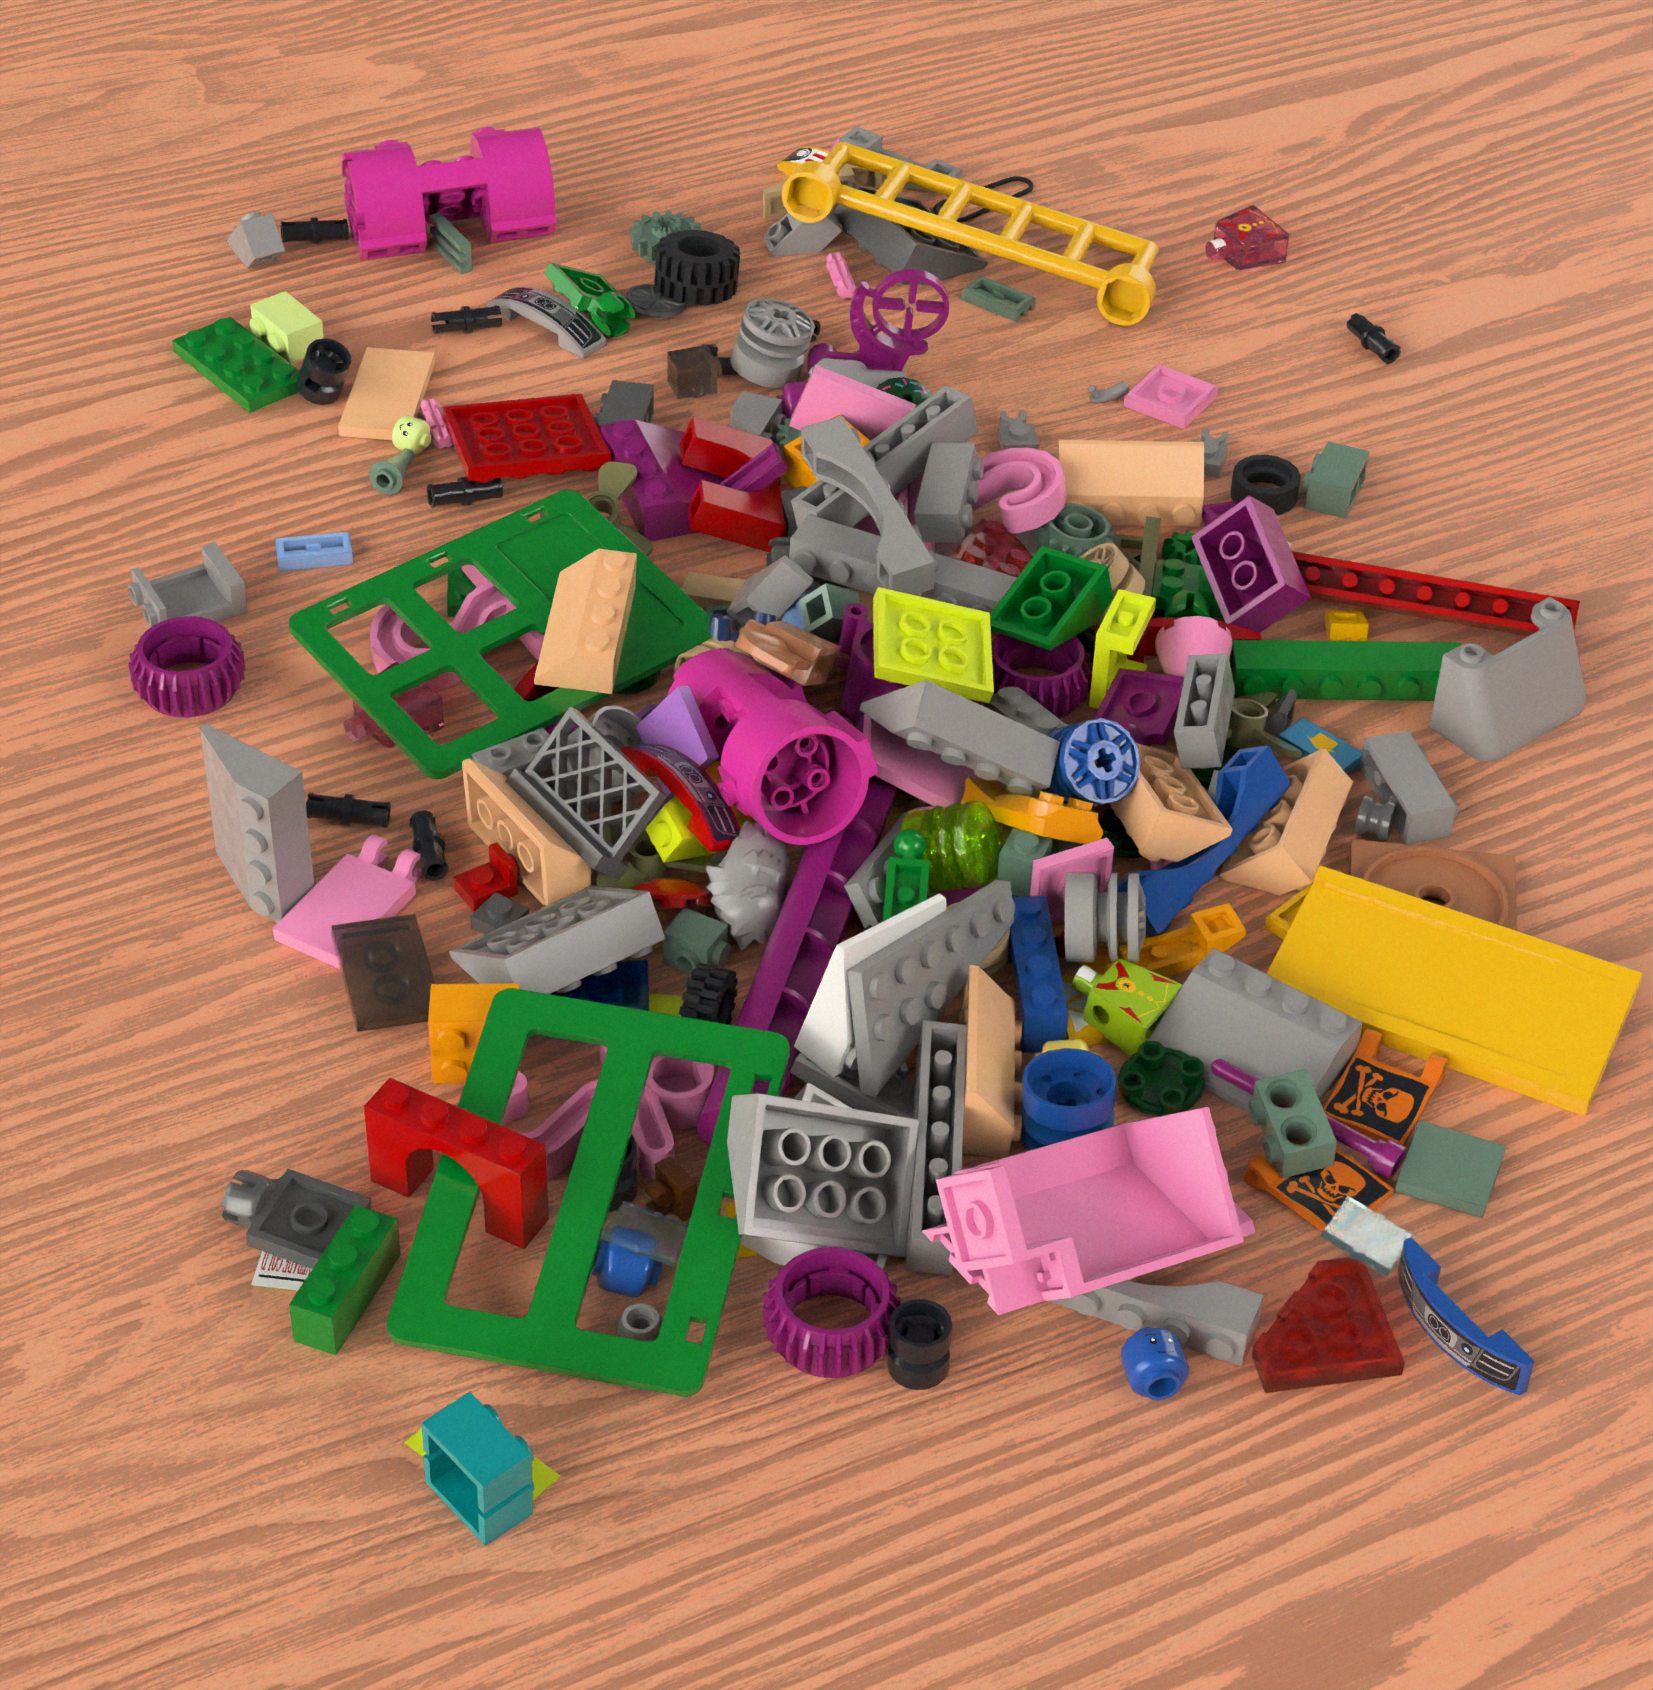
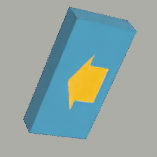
M1303 717L1278 735L1279 739L1300 749L1303 752L1301 758L1325 748L1347 775L1360 766L1362 751Z

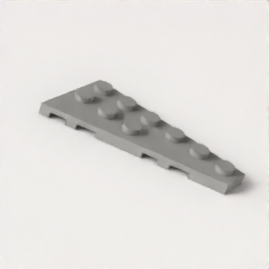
M993 881L847 970L860 1092L862 1095L877 1096L918 1044L923 1020L936 1021L966 983L969 966H980L1014 923L1015 904L1012 899L1011 882Z

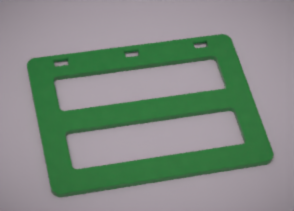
M515 988L503 989L492 1000L458 1107L501 1125L528 1039L533 1035L596 1044L607 1048L530 1309L526 1316L515 1318L450 1306L445 1303L480 1188L471 1174L461 1164L442 1153L387 1319L389 1336L395 1343L410 1347L681 1397L695 1395L702 1389L706 1379L743 1236L739 1235L736 1214L734 1219L720 1216L724 1198L734 1199L727 1145L732 1096L752 1094L755 1080L770 1081L767 1095L779 1097L790 1056L789 1042L786 1037L776 1032ZM666 1056L724 1066L731 1071L657 1339L647 1342L581 1330L576 1327V1323L651 1064L654 1058ZM691 1322L707 1323L701 1345L686 1341Z

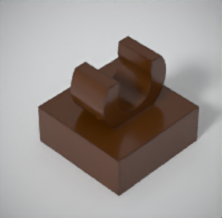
M669 1156L655 1164V1181L645 1188V1192L653 1200L646 1203L645 1208L656 1219L662 1218L672 1211L684 1222L691 1218L697 1196V1182Z

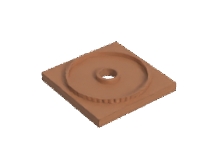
M1359 839L1351 840L1349 875L1420 899L1424 897L1439 898L1446 903L1444 907L1517 931L1515 856L1435 848L1431 846Z

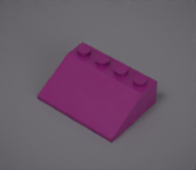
M638 420L618 421L614 424L601 426V434L611 452V462L631 463L637 468L635 481L621 499L639 533L650 541L698 533L690 530L687 507L701 480L719 485L725 478L682 465L679 444L685 432Z

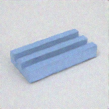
M349 532L275 539L279 571L353 564Z

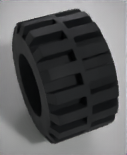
M682 230L667 234V236L660 239L657 245L654 284L657 286V290L663 293L664 296L670 299L675 298V301L681 303L685 301L686 304L710 305L728 301L737 291L740 249L732 240L713 232Z

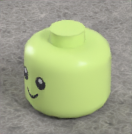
M410 415L402 416L396 422L392 432L394 446L400 450L408 448L415 455L428 447L432 439L429 424Z

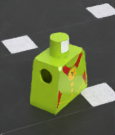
M1123 959L1117 960L1104 975L1086 965H1082L1071 984L1072 988L1088 996L1082 1014L1083 1020L1103 1032L1105 1038L1129 1056L1139 1052L1140 1045L1148 1041L1183 986L1174 980Z

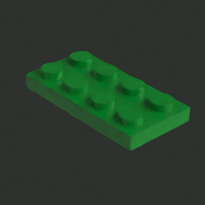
M232 317L219 319L213 324L198 330L189 331L186 335L172 340L173 351L249 413L299 392L297 389V378L300 370Z

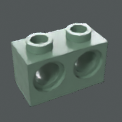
M1307 1069L1255 1081L1253 1100L1248 1101L1250 1117L1255 1127L1261 1126L1265 1135L1263 1137V1147L1270 1164L1276 1162L1281 1177L1286 1178L1333 1166L1337 1141ZM1278 1104H1283V1105H1287V1106H1289V1107H1287V1108H1281V1107H1278V1106H1276V1105H1278ZM1291 1141H1300L1304 1144L1296 1145L1291 1143Z

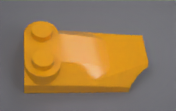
M967 777L964 780L965 792L959 810L1043 837L1080 844H1088L1102 838L1103 830L1098 822L1099 813L1092 811V802L1069 797L1068 804H1064L1065 797L1040 791L1039 798L1013 794L996 782Z

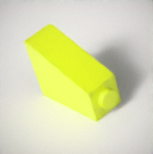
M721 761L714 762L705 770L717 786L723 782L718 769ZM676 796L662 807L645 829L662 861L666 863L716 854V852L710 853L687 828L692 813ZM731 805L740 828H742L743 823L749 821L751 825L755 822L750 815L745 816L734 805Z

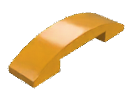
M1230 903L1215 906L1190 914V926L1145 939L1140 950L1139 962L1131 963L1164 977H1169L1196 967L1213 948L1221 952L1226 951L1246 936V929ZM1098 943L1094 962L1078 963L1080 967L1086 965L1104 975L1115 962L1110 961L1107 943ZM1128 944L1118 947V960L1128 961Z

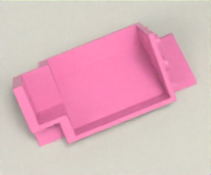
M1209 1106L1120 1124L954 1172V1175L937 1179L936 1183L947 1223L921 1230L931 1242L940 1240L951 1252L948 1261L970 1285L979 1283L989 1294L987 1303L998 1316L1043 1301L1072 1298L1243 1243V1237L1256 1233L1253 1220L1233 1201L1228 1183V1173L1223 1164L1216 1137V1128L1211 1118Z

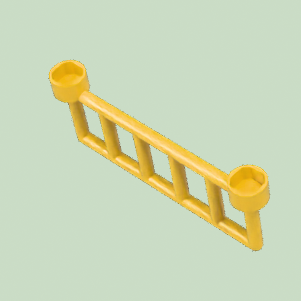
M837 143L822 162L808 161L799 165L786 180L782 189V201L786 210L791 216L802 222H818L830 213L835 204H839L1099 289L1097 304L1100 312L1107 320L1117 325L1128 326L1141 321L1146 316L1155 298L1156 285L1149 271L1159 252L1156 243L850 143ZM847 163L887 176L877 192L871 194L841 184L837 174ZM906 183L949 196L937 215L895 202V199ZM968 203L1011 216L999 235L957 222V219ZM1029 223L1072 236L1062 256L1018 242ZM1091 243L1134 256L1132 263L1117 265L1110 271L1081 262Z

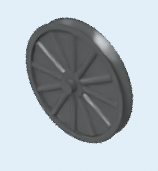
M655 284L634 286L626 293V299L632 304L634 310L644 315L670 317L682 313L686 308L685 301L681 303L675 301V298H667L657 290Z

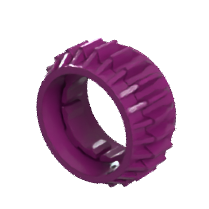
M196 616L171 618L150 627L140 637L138 644H135V649L133 653H130V662L128 663L133 690L139 693V698L144 699L154 710L173 717H197L222 708L233 698L236 690L240 689V683L245 679L244 671H246L244 652L242 651L241 643L235 640V636L231 635L218 622ZM187 662L209 664L189 671L165 670L171 666Z
M1000 633L994 638V641L991 643L993 694L998 693L1000 689L1005 687H1019L1059 719L1069 715L1079 706L1082 700L1087 699V692L1091 690L1093 663L1090 662L1091 655L1086 652L1081 641L1076 636L1052 650H1047ZM1042 668L1056 672L1058 675L1035 677L1024 675L1014 670Z
M823 1247L806 1251L790 1260L783 1268H779L777 1276L768 1281V1291L764 1292L763 1327L766 1328V1339L774 1344L775 1353H780L787 1363L807 1374L823 1378H840L857 1374L873 1366L881 1356H886L887 1348L890 1346V1318L893 1311L901 1304V1297L896 1295L897 1285L888 1279V1273L883 1272L873 1260L854 1250L839 1247ZM832 1295L857 1301L865 1306L870 1315L864 1322L849 1328L823 1329L801 1321L793 1311L803 1301L818 1296Z

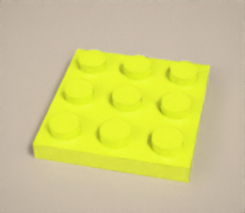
M877 587L873 597L874 678L909 686L927 680L966 699L989 703L994 693L990 613Z

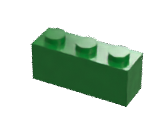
M358 1205L354 1206L289 1304L294 1342L337 1355L401 1255L397 1218Z

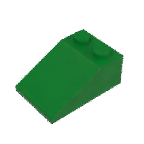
M1041 546L990 613L991 631L1047 650L1054 649L1094 625L1114 599L1108 566Z

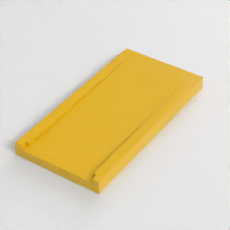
M1319 865L1315 873V879L1267 972V975L1363 1022L1361 1038L1368 1028L1378 1031L1383 1035L1379 1043L1381 1045L1428 1061L1433 1053L1448 1059L1446 1068L1586 1116L1638 993L1643 974Z

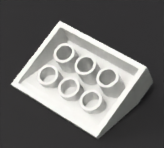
M939 893L836 945L794 1045L798 1051L832 1078L848 1069L855 1070L858 1068L847 970L946 910V898ZM944 1011L941 1013V1015H940V1016L938 1017V1019L936 1020L937 1022H938V1021L940 1020V1018L942 1017Z

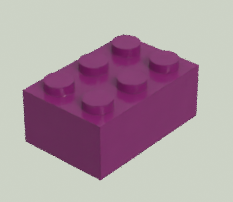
M1250 495L1191 537L1225 623L1261 633L1311 598L1274 509Z

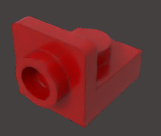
M497 842L489 845L490 862L453 877L455 891L473 912L495 892L507 898L518 895L517 877L520 876L518 862L511 853L507 854Z

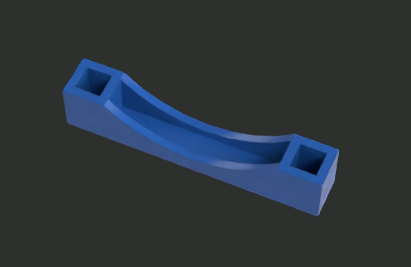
M1269 745L1239 749L1218 773L1213 802L1233 829L1230 837L1179 862H1172L1161 869L1128 872L1139 873L1140 884L1146 896V936L1154 937L1166 932L1171 925L1170 921L1180 910L1191 904L1193 901L1192 896L1202 885L1214 878L1215 870L1222 862L1236 853L1237 845L1244 837L1258 828L1259 820L1266 812L1280 803L1281 795L1289 788L1291 782ZM1128 873L1118 883L1119 892H1128Z

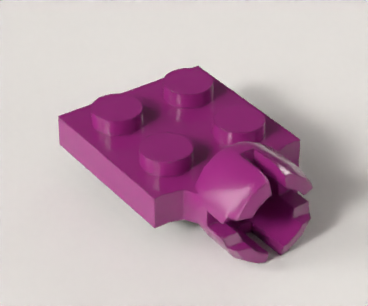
M1119 668L1093 720L1103 718L1117 722L1131 734L1135 743L1149 747L1156 744L1166 745L1175 728L1184 677Z

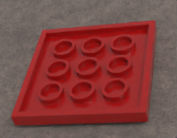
M582 393L443 407V415L468 481L486 483L493 481L494 478L511 477L514 479H524L533 474L561 475L565 471L573 470L594 472L599 470L603 464L611 462V452Z

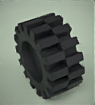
M703 963L697 964L696 969L694 968L691 972V979L688 978L687 990L682 995V1000H684L683 1006L679 1009L681 1017L730 1025L732 1020L731 1013L732 1010H735L736 1005L734 998L737 996L738 989H735L738 984L736 972Z

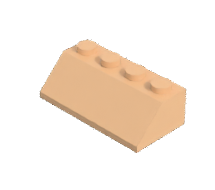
M1058 441L1057 459L1064 473L1067 490L1065 504L1073 503L1091 507L1102 513L1112 525L1145 526L1146 516L1161 518L1160 526L1200 527L1204 499V442Z
M597 549L559 573L534 684L606 694L613 693L636 586V553Z
M1136 743L1141 762L1138 780L1130 793L1119 801L1109 804L1114 810L1115 816L1120 819L1125 827L1126 833L1138 847V852L1143 857L1152 861L1159 862L1161 859L1179 862L1230 837L1233 830L1192 770L1190 768H1181L1179 754Z
M1325 748L1282 767L1291 785L1281 795L1280 803L1266 812L1259 820L1258 828L1246 835L1237 845L1236 853L1226 859L1219 874L1224 881L1279 896L1294 889L1300 891L1314 881L1316 870L1321 858L1327 851L1326 846L1331 834L1337 827L1336 822L1342 808L1347 803L1346 798L1353 784V781Z
M466 759L462 761L468 826L488 847L497 842L507 854L511 853L516 858L520 868V876L517 878L542 905H550L591 886V875H593L594 869L506 782L507 776L474 760Z
M970 965L958 1024L967 1025L962 1154L1005 1158L1008 1157L1011 1141H1019L1022 1125V1115L1014 1114V1109H1019L1022 1094V1083L1014 1082V1077H1019L1022 1064V1051L1015 1050V1046L1020 1045L1022 1020L1015 1019V1001L979 966Z

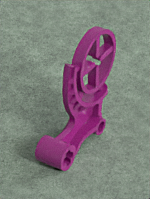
M904 269L891 273L878 284L876 289L870 288L869 282L861 281L855 290L850 305L851 329L860 349L855 353L837 352L833 346L826 343L814 345L807 355L808 380L810 378L809 370L822 358L856 360L864 363L867 369L902 371L909 356L921 355L928 351V343L923 339L938 332L948 318L949 296L944 284L933 274L919 269ZM903 281H910L908 301L910 304H913L916 300L918 281L935 288L941 295L943 302L917 300L916 310L918 312L938 313L939 316L925 327L912 329L913 308H906L905 299L881 296L891 286ZM866 296L872 297L873 316L876 322L874 326L867 319L863 309ZM906 308L904 328L901 329L888 323L880 314L879 309L902 311Z

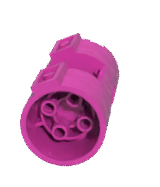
M493 127L481 128L476 133H472L470 156H461L456 158L454 162L448 163L430 160L424 162L421 166H417L412 148L408 142H399L397 140L383 141L376 145L374 149L342 153V176H346L347 179L344 180L345 204L353 241H359V244L356 246L360 261L424 253L427 246L425 225L432 224L429 221V215L436 213L442 214L448 221L480 217L483 229L488 235L489 243L554 235L557 221L555 216L553 176L547 146L539 127L505 131V129L495 130Z
M728 648L708 650L692 657L673 675L675 680L667 696L678 686L689 685L719 755V758L714 762L721 761L718 769L723 782L719 783L718 787L728 806L734 805L745 816L750 815L778 840L795 845H809L827 840L843 830L854 819L866 797L869 778L879 773L867 736L835 711L824 715L810 704H807L801 684L760 664L746 654L735 652Z

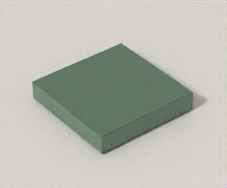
M1419 1120L1397 1179L1395 1192L1483 1218L1504 1158L1506 1146Z

